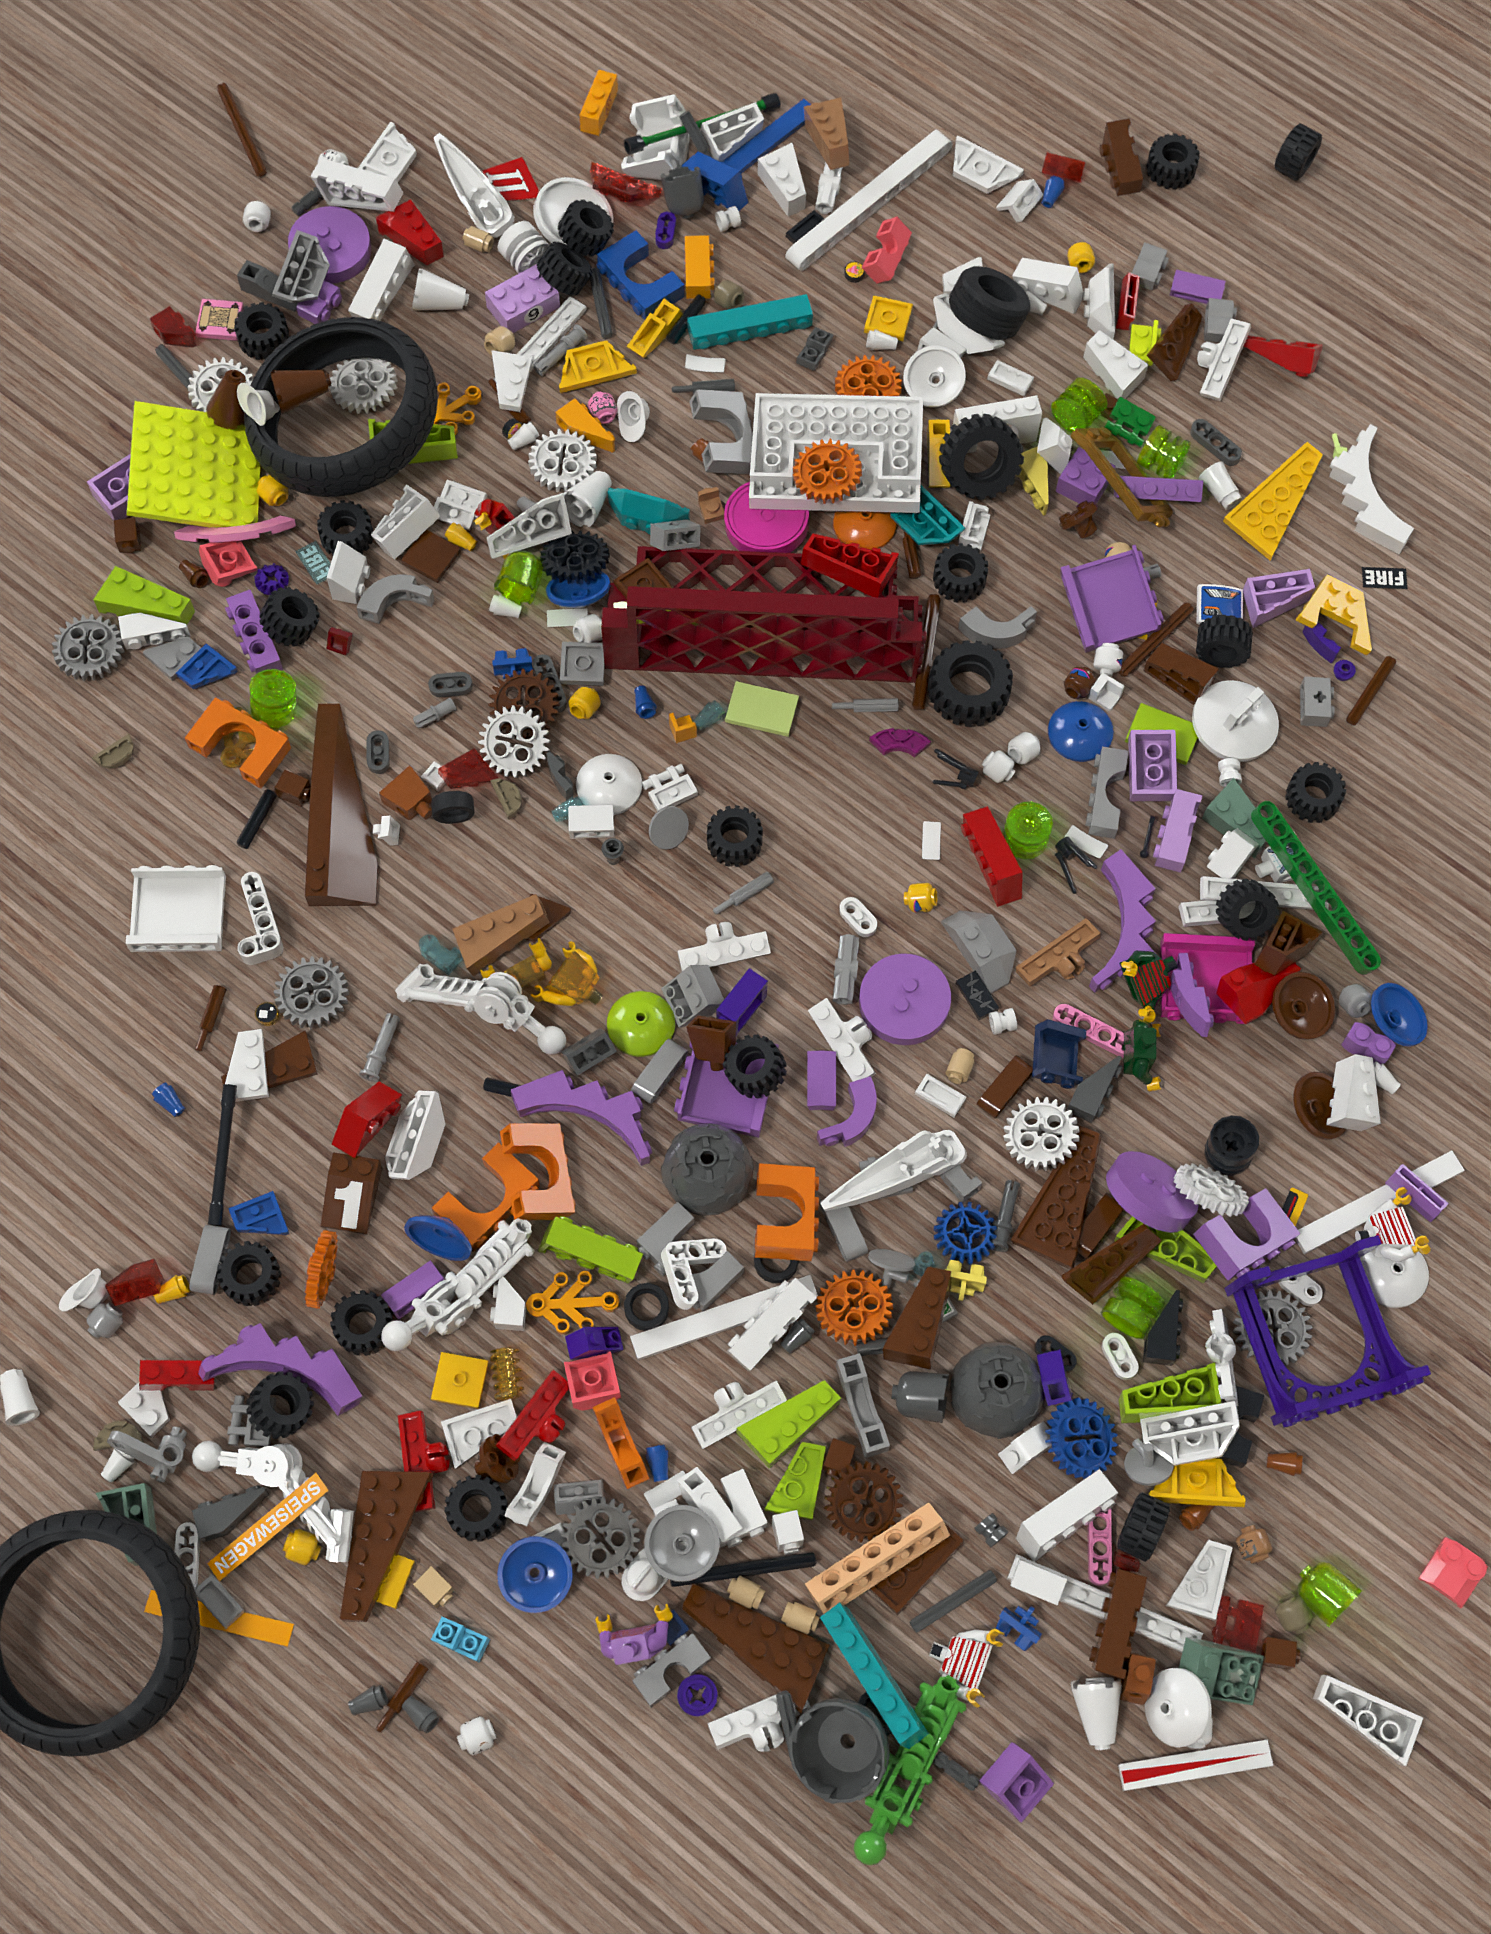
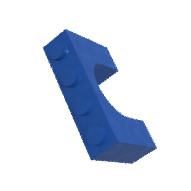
M636 230L597 254L596 266L602 275H606L611 286L619 290L623 300L629 302L634 312L645 320L650 313L653 314L663 299L674 304L684 298L685 284L673 271L649 284L635 283L625 275L630 267L649 256L648 243Z

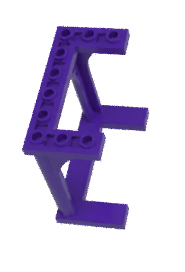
M1379 1235L1356 1241L1339 1253L1272 1272L1269 1266L1246 1272L1224 1288L1227 1297L1234 1296L1276 1413L1271 1416L1273 1426L1282 1424L1283 1428H1286L1303 1420L1310 1421L1319 1417L1318 1413L1326 1411L1327 1415L1341 1411L1340 1406L1348 1404L1349 1408L1362 1405V1400L1367 1398L1371 1402L1385 1398L1384 1393L1391 1392L1392 1396L1424 1383L1423 1378L1431 1375L1428 1365L1422 1367L1413 1366L1396 1349L1388 1334L1360 1260L1361 1257L1382 1244ZM1339 1266L1363 1330L1365 1341L1364 1355L1356 1372L1346 1381L1333 1386L1312 1385L1294 1376L1282 1363L1254 1289ZM1371 1355H1374V1362L1369 1360ZM1371 1368L1375 1370L1379 1375V1380H1369L1364 1374V1369ZM1360 1379L1364 1384H1359L1357 1387L1355 1381ZM1286 1380H1291L1293 1382V1386L1290 1387L1289 1391L1287 1389L1289 1385L1287 1384ZM1300 1387L1304 1388L1307 1393L1304 1402H1296L1295 1392ZM1336 1388L1341 1390L1340 1394L1336 1392ZM1313 1392H1319L1321 1397L1319 1398L1318 1396L1313 1399Z

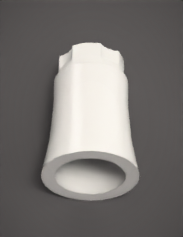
M1223 461L1211 465L1199 476L1198 480H1203V485L1207 487L1218 503L1226 510L1232 509L1242 501L1239 490L1228 474Z
M11 1369L0 1375V1390L5 1408L6 1424L17 1426L36 1419L40 1415V1411L33 1400L23 1371L21 1369Z

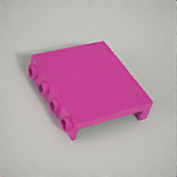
M1164 933L1160 941V958L1164 960L1172 956L1177 962L1179 953H1188L1189 962H1193L1194 966L1193 979H1196L1197 987H1204L1205 995L1209 996V1014H1213V1022L1236 1021L1237 1024H1244L1216 992L1221 976L1238 967L1252 964V950L1255 947V940L1252 941L1249 938L1248 941H1244L1241 938L1228 936ZM1173 970L1168 973V976H1169L1170 981H1171V977H1172V972H1173ZM1170 987L1167 988L1161 997V1017L1171 1021H1177L1181 1018L1185 1019L1174 1001Z

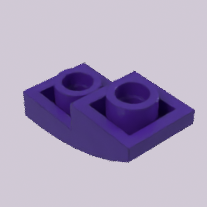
M1317 622V625L1313 628L1305 625L1302 632L1309 644L1319 655L1332 664L1341 647L1333 640L1324 637L1327 629Z

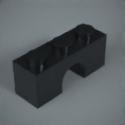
M1236 1386L1239 1420H1247L1254 1423L1259 1418L1264 1395ZM1237 1431L1224 1455L1219 1457V1459H1222L1224 1463L1243 1468L1247 1463L1252 1441L1243 1438Z

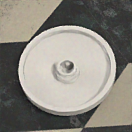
M576 178L554 179L541 188L535 199L533 213L537 227L551 243L554 241L563 243L562 237L558 234V223L569 204L581 199L601 206L600 208L607 212V215L612 219L611 222H613V213L604 195L591 184Z

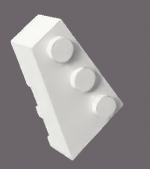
M755 102L703 122L701 133L709 145L707 150L711 157L720 162L725 160L762 131L764 118Z
M793 143L759 158L758 176L785 214L789 217L804 210L806 192Z
M1022 258L1012 275L1013 280L1025 292L1029 291L1041 301L1073 314L1076 313L1084 296L1078 267Z
M1099 330L1086 344L1083 358L1095 374L1102 378L1105 382V387L1108 391L1111 390L1117 399L1119 397L1126 399L1145 379L1148 364Z
M407 484L403 489L405 493L401 499L395 500L392 504L394 506L389 516L385 515L371 534L381 549L394 560L440 517L429 500Z
M1355 1054L1336 1062L1333 1080L1335 1093L1334 1099L1330 1100L1332 1112L1331 1118L1327 1119V1125L1363 1131L1381 1124L1373 1058Z

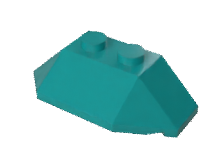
M921 484L919 513L891 512V518L918 545L949 543L965 530V527Z
M608 488V503L621 525L628 529H637L650 534L651 524L690 520V509L682 508L669 500L629 489Z

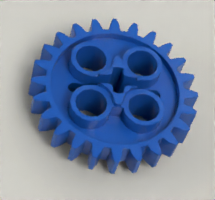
M1075 1398L1072 1401L1057 1405V1411L1051 1412L1054 1419L1047 1420L1051 1429L1045 1430L1051 1437L1045 1440V1442L1052 1444L1048 1453H1055L1052 1461H1060L1059 1469L1067 1468L1066 1475L1074 1474L1075 1478L1083 1477V1479H1086L1099 1469L1101 1472L1106 1471V1466L1112 1464L1109 1457L1116 1456L1112 1447L1118 1446L1116 1442L1112 1441V1438L1118 1436L1116 1433H1111V1429L1115 1424H1108L1107 1422L1110 1415L1103 1416L1104 1407L1097 1408V1402L1089 1403L1088 1398L1082 1400ZM1098 1435L1099 1437L1098 1439L1068 1442L1064 1440V1438Z

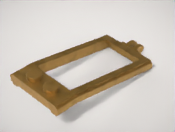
M1103 427L1073 430L1070 435L1071 438L1085 450L1136 520L1153 522L1157 527H1168L1170 524L1168 518L1172 515L1173 510L1165 500L1149 499L1153 506H1142L1099 449L1110 448L1131 476L1147 477L1121 441Z

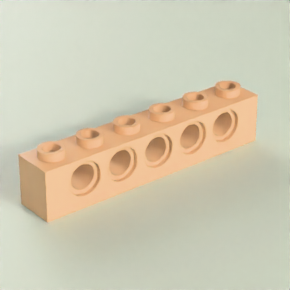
M927 1503L812 1578L805 1585L812 1599L822 1613L825 1614L839 1602L846 1605L949 1537L950 1534L943 1519L931 1504Z

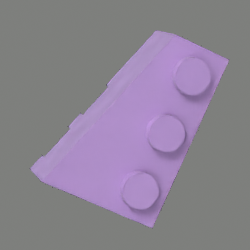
M1310 569L1247 578L1243 588V595L1253 628L1310 600L1315 589Z
M1176 789L1170 806L1165 805L1162 818L1166 819L1165 825H1160L1158 838H1161L1160 845L1156 844L1153 857L1156 858L1155 866L1181 873L1185 864L1193 825L1196 822V813L1201 803L1202 795Z

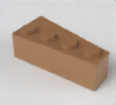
M841 97L804 106L805 128L829 169L834 170L849 166L848 140Z

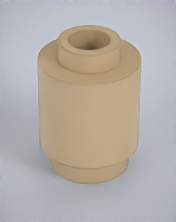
M473 226L464 231L463 240L465 246L483 253L491 251L494 237L490 233Z
M959 1048L953 1053L946 1070V1075L951 1082L955 1084L967 1082L975 1062L973 1059L974 1054L971 1051Z
M740 1575L737 1580L732 1578L727 1592L730 1593L729 1599L750 1609L751 1607L758 1609L765 1594V1590L761 1589L760 1585Z
M788 1602L781 1621L787 1623L786 1626L809 1634L810 1630L815 1632L820 1617L816 1616L817 1610L797 1602L794 1604Z

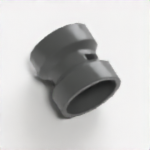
M993 1513L974 1528L979 1535H983L986 1538L985 1542L990 1548L1009 1533L1004 1526L999 1525L997 1522L998 1518Z

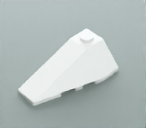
M561 493L542 499L488 536L487 542L491 558L493 559L572 534L564 494Z

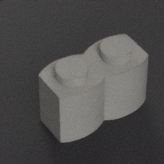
M1144 243L1132 271V274L1140 276L1139 286L1152 290L1154 285H1159L1162 277L1160 270H1165L1169 260L1166 257L1168 250Z
M1208 299L1205 311L1204 341L1219 343L1222 341L1230 320L1236 318L1237 308L1234 307L1232 300Z

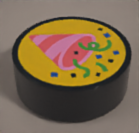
M856 261L848 263L845 266V278L853 283L860 282L865 275V271L862 269L863 265Z
M515 418L508 420L503 426L502 435L509 440L522 426V423Z

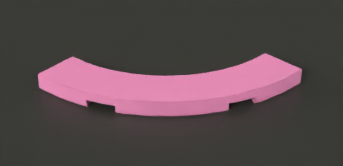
M278 516L258 523L232 527L189 525L174 531L175 539L198 542V539H209L210 543L231 542L259 538V533L271 531V534H276L294 528L296 523L293 518Z

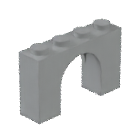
M697 389L689 401L693 419L719 421L731 429L736 439L735 443H708L702 453L705 471L750 474L753 434L751 420L748 418L747 403L744 401L743 393Z
M677 1202L637 1240L638 1252L643 1253L642 1257L645 1260L649 1258L655 1263L653 1267L661 1276L666 1274L661 1259L662 1250L668 1243L676 1242L694 1225V1217ZM728 1251L706 1271L692 1274L698 1292V1300L692 1306L694 1309L700 1308L702 1311H705L744 1274V1266ZM680 1271L674 1272L677 1279L685 1280L684 1275Z

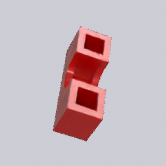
M140 1360L139 1391H164L167 1387L175 1386L187 1387L189 1391H214V1377L203 1381L198 1374L203 1360Z

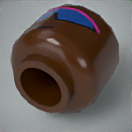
M1087 667L1073 668L1064 680L1066 694L1073 699L1086 698L1096 682L1093 671Z

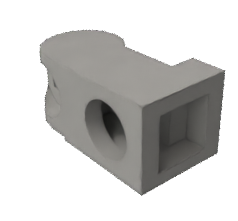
M961 1164L940 1175L941 1179L962 1203L981 1190L982 1182L977 1177L971 1180L961 1169Z

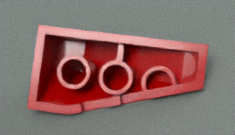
M1249 335L1244 343V347L1289 371L1296 372L1295 375L1307 377L1308 374L1315 372L1323 345L1302 341L1286 344L1287 341L1283 339H1270V341H1266L1264 337Z

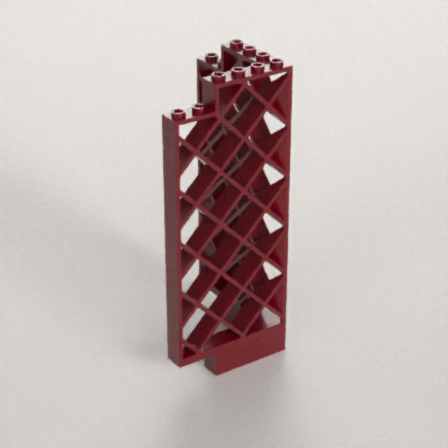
M638 546L636 565L649 558L656 568L660 570L669 562L682 563L691 573L673 588L628 586L627 599L614 583L610 582L608 607H603L601 630L605 669L915 683L916 675L921 674L924 645L926 643V630H922V622L918 621V618H922V605H918L919 596L897 595V585H893V579H897L898 566H896V570L888 581L886 597L882 594L879 597H872L865 593L863 594L866 597L850 596L856 589L847 585L842 586L834 594H831L815 579L821 573L810 568L806 570L805 568L808 567L801 565L802 553L691 548L662 551L656 547ZM720 565H734L744 576L725 590L710 573ZM773 567H786L796 577L794 581L780 592L762 577ZM701 582L708 590L691 588ZM754 584L761 592H747L745 590ZM805 586L813 593L796 594ZM627 602V608H614V603ZM903 610H913L912 621L903 614ZM695 622V623H697V624H699V625L694 626V625L691 624V623ZM641 647L652 652L643 665H640ZM693 649L706 654L696 667L693 666L685 654ZM748 651L759 656L749 670L739 657V655ZM804 653L813 658V660L801 672L792 658ZM859 656L867 662L857 674H854L846 661ZM912 659L911 677L907 676L900 663Z

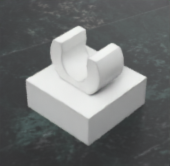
M382 816L381 824L373 825V834H378V839H383L390 846L398 845L400 824L391 816Z

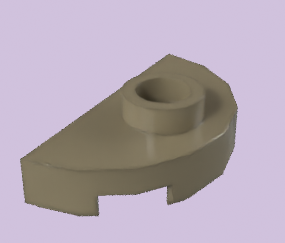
M127 734L93 756L92 759L101 767L117 768L124 765L131 758L134 752V743L130 735Z
M500 778L490 780L508 820L511 819L521 807L520 790L513 782L510 783Z
M114 1421L106 1424L98 1436L95 1437L93 1450L99 1451L113 1448L107 1443L112 1431H120L141 1442L144 1441L141 1433L135 1426L125 1421Z

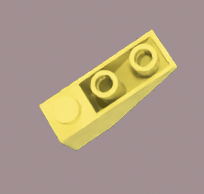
M1036 446L1021 453L1024 457V462L1022 465H1019L1022 471L1016 477L1021 479L1025 492L1031 495L1035 508L1039 509L1044 516L1047 513L1049 504L1047 461L1037 453L1038 447Z

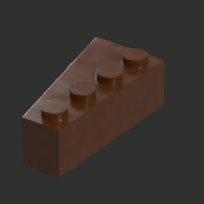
M1116 1568L1115 1573H1110L1107 1587L1111 1588L1109 1598L1104 1597L1101 1611L1105 1612L1103 1622L1098 1621L1095 1636L1099 1637L1097 1647L1092 1646L1089 1661L1093 1662L1092 1668L1095 1671L1125 1679L1127 1670H1124L1123 1667L1130 1657L1132 1649L1130 1638L1134 1636L1138 1620L1136 1614L1141 1609L1147 1582L1146 1576Z

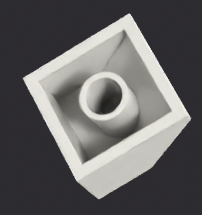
M338 541L327 575L332 600L358 604L359 597L363 595L365 590V578L368 579L370 575V566H368L364 555L345 543Z

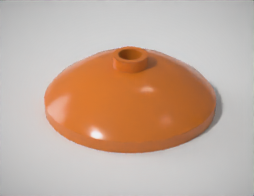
M835 511L833 528L841 543L851 544L853 542L860 544L859 547L872 550L873 547L880 549L891 541L896 531V522L891 518V512Z

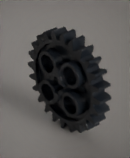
M571 530L572 534L557 538L555 541H548L549 545H543L544 550L540 551L542 570L546 571V576L551 575L552 580L559 578V583L567 580V583L570 584L572 580H575L579 584L580 579H583L585 582H587V577L595 579V573L602 574L601 569H606V564L609 563L610 555L607 543H604L603 538L598 539V534L591 536L590 531L582 534V530H580L578 534H575Z

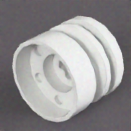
M520 221L510 226L503 233L498 243V251L511 263V266L519 274L536 265L549 244L540 236L539 232L529 221Z

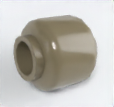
M729 280L722 281L714 290L716 304L727 310L741 307L745 298L742 287Z
M1290 1594L1277 1602L1278 1606L1275 1609V1614L1285 1631H1295L1296 1634H1300L1309 1629L1308 1624L1312 1621L1313 1615L1302 1597Z

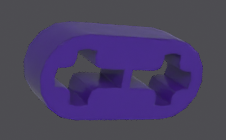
M663 212L658 217L655 243L660 249H668L674 242L676 217L671 212ZM666 221H669L668 227L664 224ZM664 234L667 235L666 240H662Z

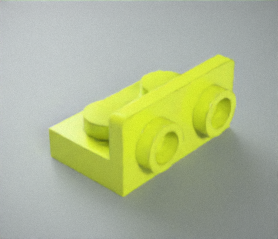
M1154 320L1153 326L1132 324L1130 331L1129 351L1149 366H1152L1153 362L1146 355L1161 336L1158 320Z

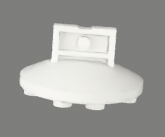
M1221 681L1211 685L1197 699L1192 712L1193 727L1199 741L1209 751L1223 759L1235 758L1240 762L1262 756L1273 745L1279 730L1278 715L1269 698L1259 687L1256 688L1240 681Z

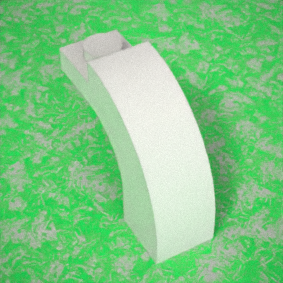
M546 1442L541 1445L535 1454L521 1489L507 1507L504 1516L512 1519L515 1523L525 1526L530 1521L533 1522L557 1477L566 1454L565 1451Z

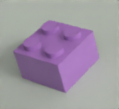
M1078 447L1058 479L1056 492L1079 504L1085 500L1088 503L1091 501L1097 503L1109 482L1085 450Z

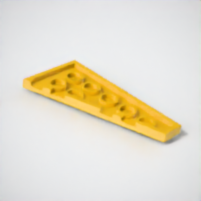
M1306 442L1224 517L1223 522L1271 561L1323 454Z

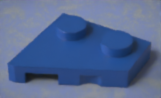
M205 644L176 672V675L189 687L196 689L233 675L238 670L231 662L208 644Z
M274 1191L228 1208L237 1232L276 1235L290 1234Z

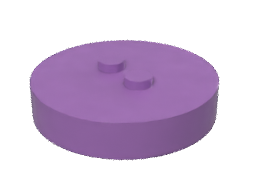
M334 206L316 208L302 215L290 230L288 237L289 249L297 230L317 237L319 245L329 262V269L325 277V281L329 283H339L353 278L364 269L370 259L371 241L368 228L357 214L348 209Z
M895 954L875 963L863 978L859 994V1009L867 1027L882 1040L897 1045H914L933 1037L944 1025L951 1004L950 986L943 972L931 961L913 954Z
M1135 1151L1124 1152L1118 1156L1106 1174L1107 1186L1120 1206L1134 1218L1154 1229L1165 1232L1181 1231L1188 1225L1198 1210V1204L1195 1205L1193 1200L1186 1199L1187 1195L1181 1194V1189L1175 1187L1176 1183L1173 1181L1177 1171L1163 1161L1148 1154Z

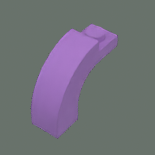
M871 1076L849 1083L848 1092L854 1107L853 1113L846 1121L818 1130L817 1140L819 1146L825 1144L826 1146H832L842 1139L844 1147H847L857 1142L868 1131L874 1118L877 1102L876 1090Z

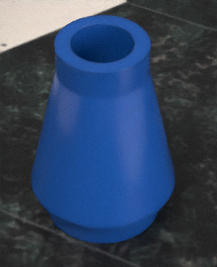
M1051 176L1046 181L1041 202L1044 207H1053V204L1065 189L1063 179Z
M636 687L634 689L636 713L642 719L653 717L656 714L657 705L647 691V687Z
M165 1082L152 1092L154 1101L174 1117L179 1116L185 1110L172 1085L169 1086Z
M665 1445L646 1448L647 1454H645L654 1482L668 1480L669 1450L666 1451Z

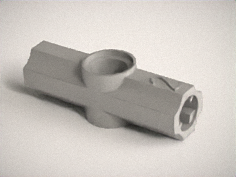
M850 934L840 936L838 958L835 961L833 1002L840 1005L852 1004L854 982L857 979L859 938Z

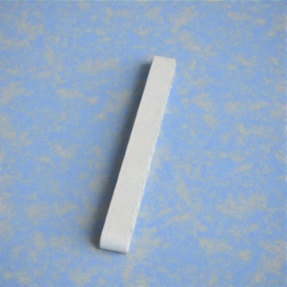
M934 130L788 249L785 258L800 271L808 268L950 151L953 144L952 141L938 130Z

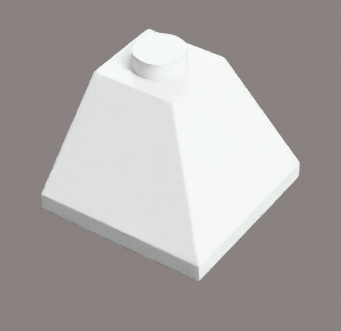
M1043 418L1037 453L1062 474L1069 461L1073 439L1048 418Z

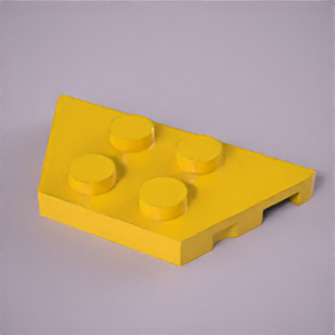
M607 340L570 349L566 352L559 391L563 393L637 374L636 366L634 364L630 365L624 359V355L616 351Z
M1219 1458L1175 1465L1171 1476L1165 1482L1156 1485L1149 1493L1150 1496L1165 1503L1245 1507L1246 1502L1245 1497L1241 1496L1238 1492L1233 1477L1228 1474L1224 1462Z

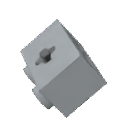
M690 520L651 524L650 545L662 551L699 547L701 525Z
M1303 678L1300 685L1301 725L1327 727L1330 719L1334 718L1335 708L1331 706L1334 687L1331 686L1330 678Z

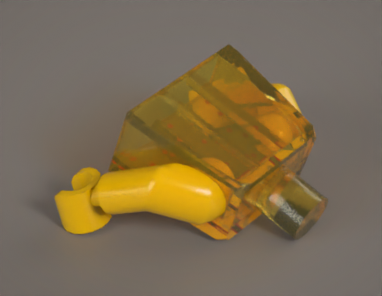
M537 938L538 942L534 945L529 943V947L534 955L503 972L513 976L519 982L522 991L546 978L545 971L549 970L552 966V962L546 952V947L540 938ZM492 965L488 966L489 970H480L482 978H488L491 974L495 973Z
M570 941L568 945L571 950L562 948L566 959L545 986L546 991L544 992L539 985L534 986L536 991H540L538 995L530 994L534 1001L573 1006L582 1003L586 998L596 1005L602 998L603 994L594 988L600 977L597 974L598 970L593 957L581 949H576L575 943Z

